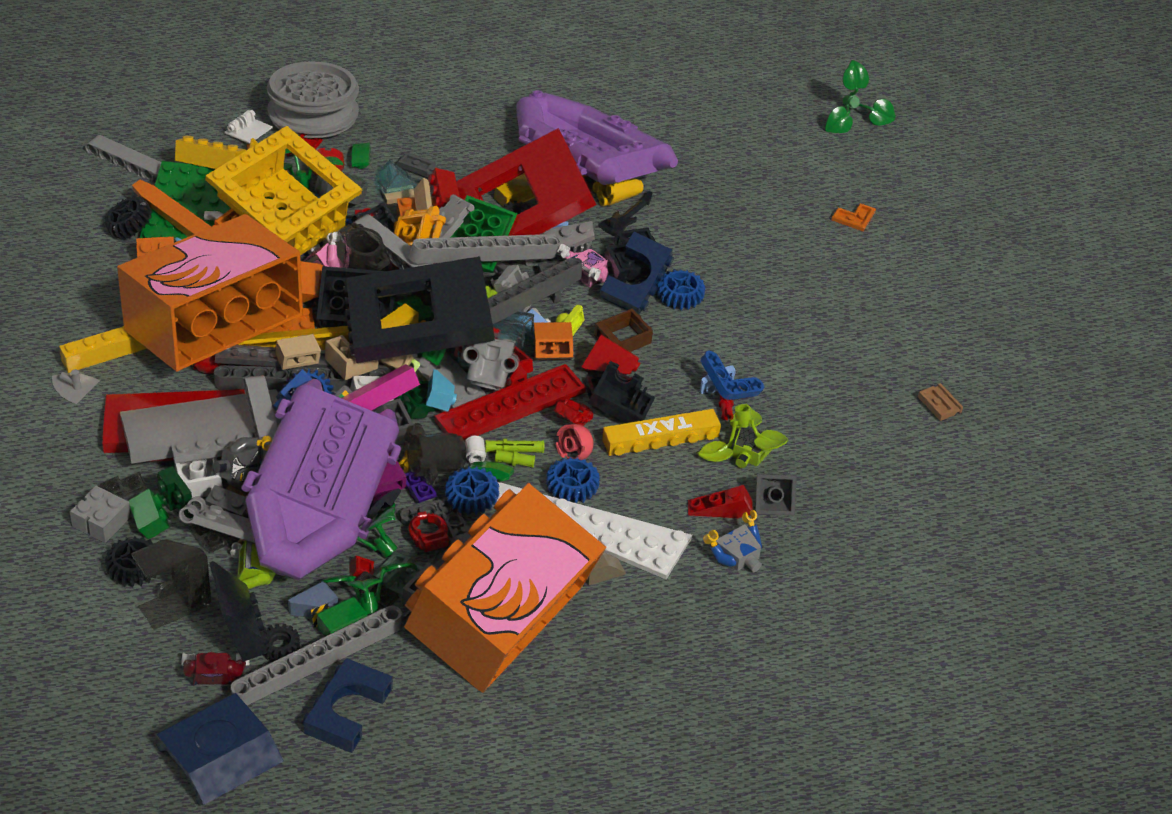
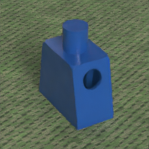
M303 369L276 396L278 400L272 405L275 411H277L282 399L290 401L292 397L289 394L292 396L297 387L312 379Z

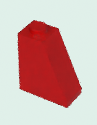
M601 334L583 363L582 368L605 371L609 362L612 361L619 365L618 370L620 373L630 374L632 371L636 372L641 363L638 362L640 357Z

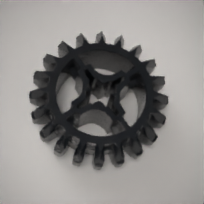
M129 196L125 200L122 199L114 207H111L112 210L107 212L108 215L105 217L104 223L108 232L116 239L120 238L122 240L125 237L128 239L131 235L135 236L137 232L145 228V225L149 223V219L152 218V210L148 202L140 196H133L132 198Z
M136 536L133 539L126 537L125 541L118 540L117 545L112 544L111 549L107 550V556L105 557V567L111 580L115 579L116 584L122 582L124 587L128 583L134 587L135 583L138 582L142 587L144 580L150 583L151 578L156 579L157 573H160L163 564L162 552L158 548L157 543H153L151 539L145 540L144 537L137 539Z

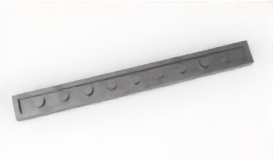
M235 345L215 354V363L281 367L275 355L276 347ZM321 350L319 364L301 366L333 368L325 360V350ZM378 362V369H382L386 373L395 370Z

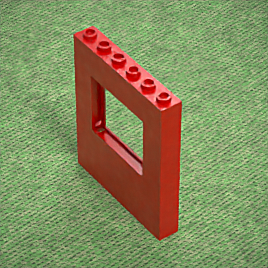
M559 128L456 181L461 199L465 200L468 195L484 201L482 195L522 174L525 175L538 204L516 216L508 236L540 235L597 205Z

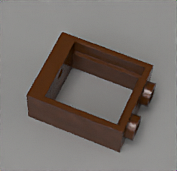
M630 309L595 323L594 336L599 339L602 334L631 352L651 344L653 330L643 321L639 314ZM630 325L638 335L620 341L612 332Z

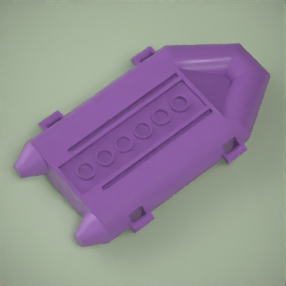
M540 90L533 91L529 96L523 97L517 102L516 111L520 142L527 145L559 128L581 174L603 185L619 183L627 179L674 168L678 164V159L670 145L638 130V126L630 121L621 119L620 116H609L589 105L549 93H543Z
M311 379L297 387L290 401L286 399L281 400L275 417L278 419L282 418L260 469L258 473L249 471L242 485V490L249 492L246 497V508L259 564L273 570L278 575L288 576L295 580L302 579L353 547L358 536L361 539L367 538L369 531L366 529L373 521L367 518L366 515L387 462L391 465L396 464L401 451V447L395 444L399 434V426L394 411L386 409L378 414L323 391L321 382L317 379Z

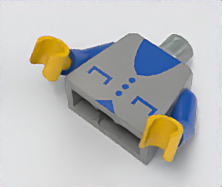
M755 510L750 511L751 519L748 517L747 512L742 516V520L748 523L749 526L744 524L718 538L716 530H711L709 534L704 535L703 541L706 544H711L710 549L719 564L733 567L737 571L745 566H748L753 572L760 569L762 563L758 559L762 544L757 524H754V520L757 518Z

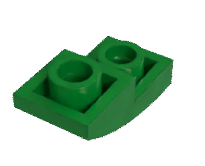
M370 142L353 144L352 167L362 169L370 164Z
M473 462L470 466L471 469H475L477 466L479 470L485 467L486 472L491 471L499 482L508 480L514 473V468L496 462Z

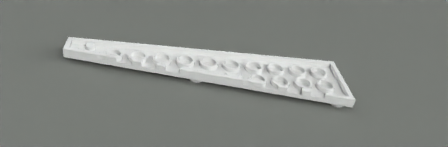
M498 482V499L508 489L518 494L522 488ZM544 495L607 547L604 551L605 553L664 579L668 578L692 539L691 534L684 533L683 531H676L573 503L565 499Z

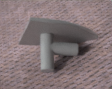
M76 369L72 370L71 373L62 372L52 376L55 390L61 397L75 404L100 381L91 376L79 374V371Z

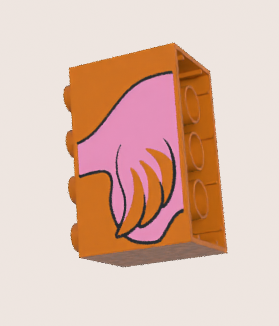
M247 214L117 266L124 330L176 372L303 315L300 251Z
M530 483L518 494L508 489L494 505L493 508L496 512L490 518L485 514L481 515L468 531L471 537L465 543L457 539L447 549L442 557V560L445 562L438 570L431 565L423 572L415 583L418 589L405 604V607L411 611V614L404 628L482 693L583 587L607 548Z

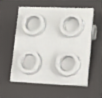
M247 110L243 115H240L228 124V130L225 131V134L250 144L252 138L258 139L272 129L273 126L256 120L254 117L255 112Z

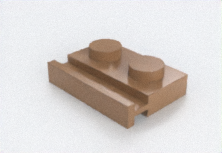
M941 383L937 387L932 386L920 391L918 394V398L940 421L954 416L957 412L961 413L963 410V406Z

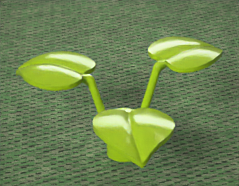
M747 403L740 404L735 407L734 418L730 420V425L733 428L729 443L726 445L722 441L710 442L702 447L698 455L705 460L713 462L724 461L733 455V450L730 447L733 443L736 428L752 427L757 437L754 440V444L762 450L779 448L788 442V438L775 430H764L761 434L758 433L756 426L762 422L761 415L754 411Z

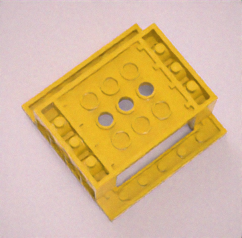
M285 126L206 175L205 179L218 191L217 196L240 216L247 214L299 250L300 256L325 240L329 233L337 232L343 228L346 223L348 203L362 194L360 186L288 126ZM287 148L334 189L317 198L283 169L285 149ZM283 207L286 210H279L277 208Z

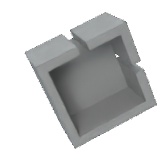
M95 486L84 497L85 501L81 500L70 511L72 527L86 534L90 531V536L104 543L131 517L129 501L98 486Z

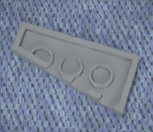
M592 221L552 228L540 234L557 236L560 239L559 247L561 244H565L569 248H575L595 240ZM529 259L525 261L526 265L530 266L533 265V262L535 261H543L546 259Z

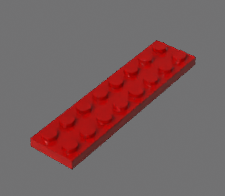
M563 364L449 411L435 415V422L451 443L457 445L464 442L468 437L479 436L557 404L558 401L563 402L566 398L570 399L586 392V386L567 364Z

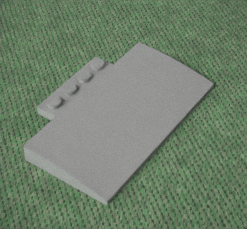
M276 389L268 390L272 405L278 400L276 398L278 395ZM245 394L120 412L131 464L172 457L174 463L222 456L223 449L230 447L239 438H256ZM275 417L276 423H277V427H278L279 424H280V422H281V420H282V418H281V419H278V418Z

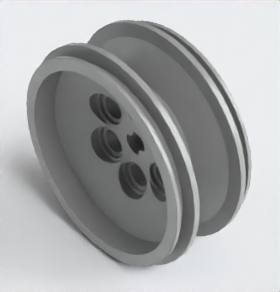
M315 61L293 63L274 72L267 84V93L271 99L267 107L268 116L278 129L288 126L299 136L304 133L307 134L304 136L305 138H323L348 130L358 117L359 107L355 101L359 94L358 83L348 70L340 66Z

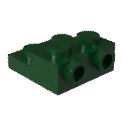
M419 381V386L394 398V400L401 399L411 419L426 418L428 412L444 411L426 405L428 381Z
M171 466L158 472L157 478L159 481H157V487L164 502L162 506H167L170 511L176 509L179 515L180 510L192 499V492L174 467ZM188 509L184 510V515L187 518L191 519L194 517Z

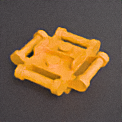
M430 206L429 209L416 211L413 209L407 210L404 216L398 217V221L394 222L393 233L412 247L415 239L439 238L446 218L439 215L438 206Z

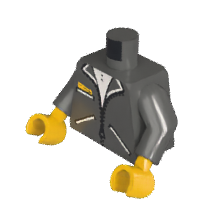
M264 436L261 440L251 437L239 438L230 447L223 449L222 459L215 461L213 464L214 471L220 473L221 477L226 479L229 485L243 491L242 485L248 472L258 473L260 469L261 448L268 451L270 444L265 445V443L272 442V438L270 436Z

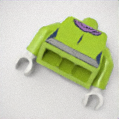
M245 540L242 546L238 542L232 544L231 557L239 558L237 578L247 584L249 589L270 584L276 573L259 564L255 543Z

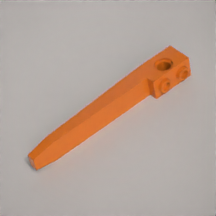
M138 180L132 185L133 191L138 197L140 196L147 201L150 208L187 237L211 228L209 224L154 185L143 180Z

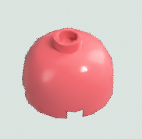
M568 424L562 426L557 432L559 442H556V448L561 457L564 458L566 456L569 458L567 452L577 451L579 460H584L592 453L593 438L586 427L579 424Z

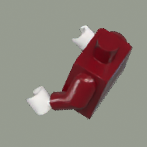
M182 653L181 665L183 666L185 676L193 677V686H231L235 681V677L242 675L245 667L250 665L249 660L243 662L239 653L236 654V661L232 660L228 653H198L196 659L195 653Z

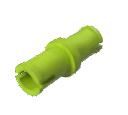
M497 449L495 462L534 468L535 455Z

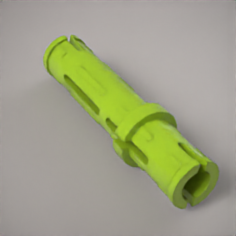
M485 440L486 453L496 452L498 449L508 452L544 453V440Z

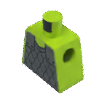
M750 426L739 428L734 443L732 457L737 458L736 465L740 468H745L748 463L758 466L772 451L762 450L755 446L754 440L757 437Z

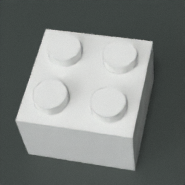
M216 457L175 463V470L192 492V498L208 496L214 485L222 487V477L220 473H216L213 469V464L217 461Z

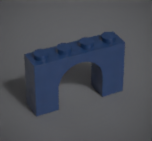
M633 232L626 244V254L644 262L649 267L651 273L644 282L636 285L626 284L608 275L600 289V298L626 310L633 309L637 314H640L642 310H646L649 304V297L654 296L657 290V283L663 280L666 274L665 269L667 266H671L674 257H672V249Z
M346 658L342 665L337 666L332 680L327 681L321 697L318 696L311 712H307L302 722L304 734L352 753L362 738V725L338 715L332 709V706L338 699L347 695H360L383 704L393 689V676Z

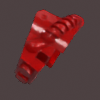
M568 398L563 402L558 401L554 409L558 418L561 417L571 424L585 426L587 422L593 419V413L588 406Z
M426 511L417 513V516L410 521L408 531L416 547H419V549L429 552L449 546L448 527L440 516L434 515V513L427 514ZM427 519L429 523L436 524L439 530L434 533L424 534L417 527L420 525V520Z

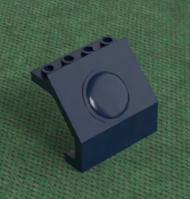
M237 693L157 734L160 740L156 744L160 752L168 751L187 775L197 795L195 800L199 806L209 803L284 762L269 730Z

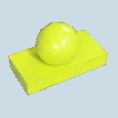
M576 305L570 314H559L556 322H571L572 334L574 335L585 320L583 307Z

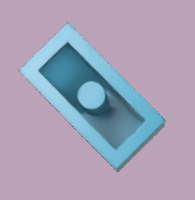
M433 369L428 383L426 405L449 411L450 405H454L457 394L454 393L455 385L435 369Z

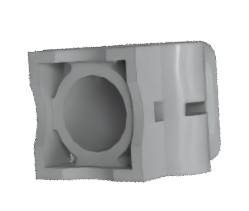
M495 339V341L468 346L463 352L464 360L470 363L466 379H469L471 384L489 389L500 390L501 387H505L508 372H514L519 366L520 360L513 353L516 341ZM470 349H474L477 352V358L474 359L469 356L468 352ZM507 358L513 359L515 366L508 367L505 360Z

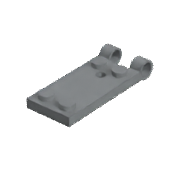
M447 352L439 366L424 357L418 358L417 354H411L414 357L413 359L420 362L416 373L423 381L429 382L433 369H435L455 385L454 393L457 394L455 404L450 405V409L486 395L479 386L471 384L470 380L466 379L467 373Z
M193 497L179 512V517L184 523H194L255 543L249 518L224 511L220 506H208L202 497ZM192 501L199 502L201 504V510H197V508L194 505H192ZM188 509L194 517L191 519L187 518L184 515V510Z

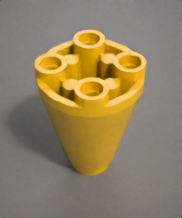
M636 178L609 185H603L596 181L593 184V191L597 194L601 206H609L642 193L643 183Z

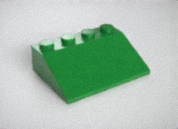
M467 195L465 201L474 205V210L464 217V222L450 238L508 236L517 213ZM481 261L483 272L493 273L498 261Z

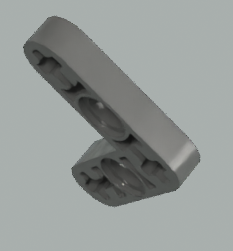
M447 498L407 507L400 513L401 523L408 527L410 521L417 516L418 512L430 510L434 512V515L436 514L444 519L451 538L457 536L459 530L460 534L468 533L469 531L462 514L458 509L453 510ZM444 506H448L449 508H451V513H449L447 507ZM427 519L420 520V524L428 522ZM451 520H457L460 523L457 525H452L449 522Z

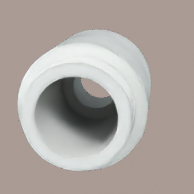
M475 435L468 437L465 440L467 460L471 464L484 461L486 458L484 439Z

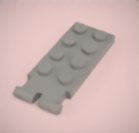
M451 195L450 201L439 209V215L446 218L439 238H450L464 222V217L474 210V205L456 195Z

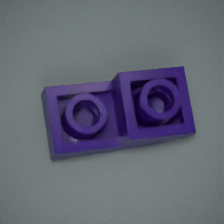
M420 469L405 473L406 488L416 502L421 503L437 497L430 481L425 480Z

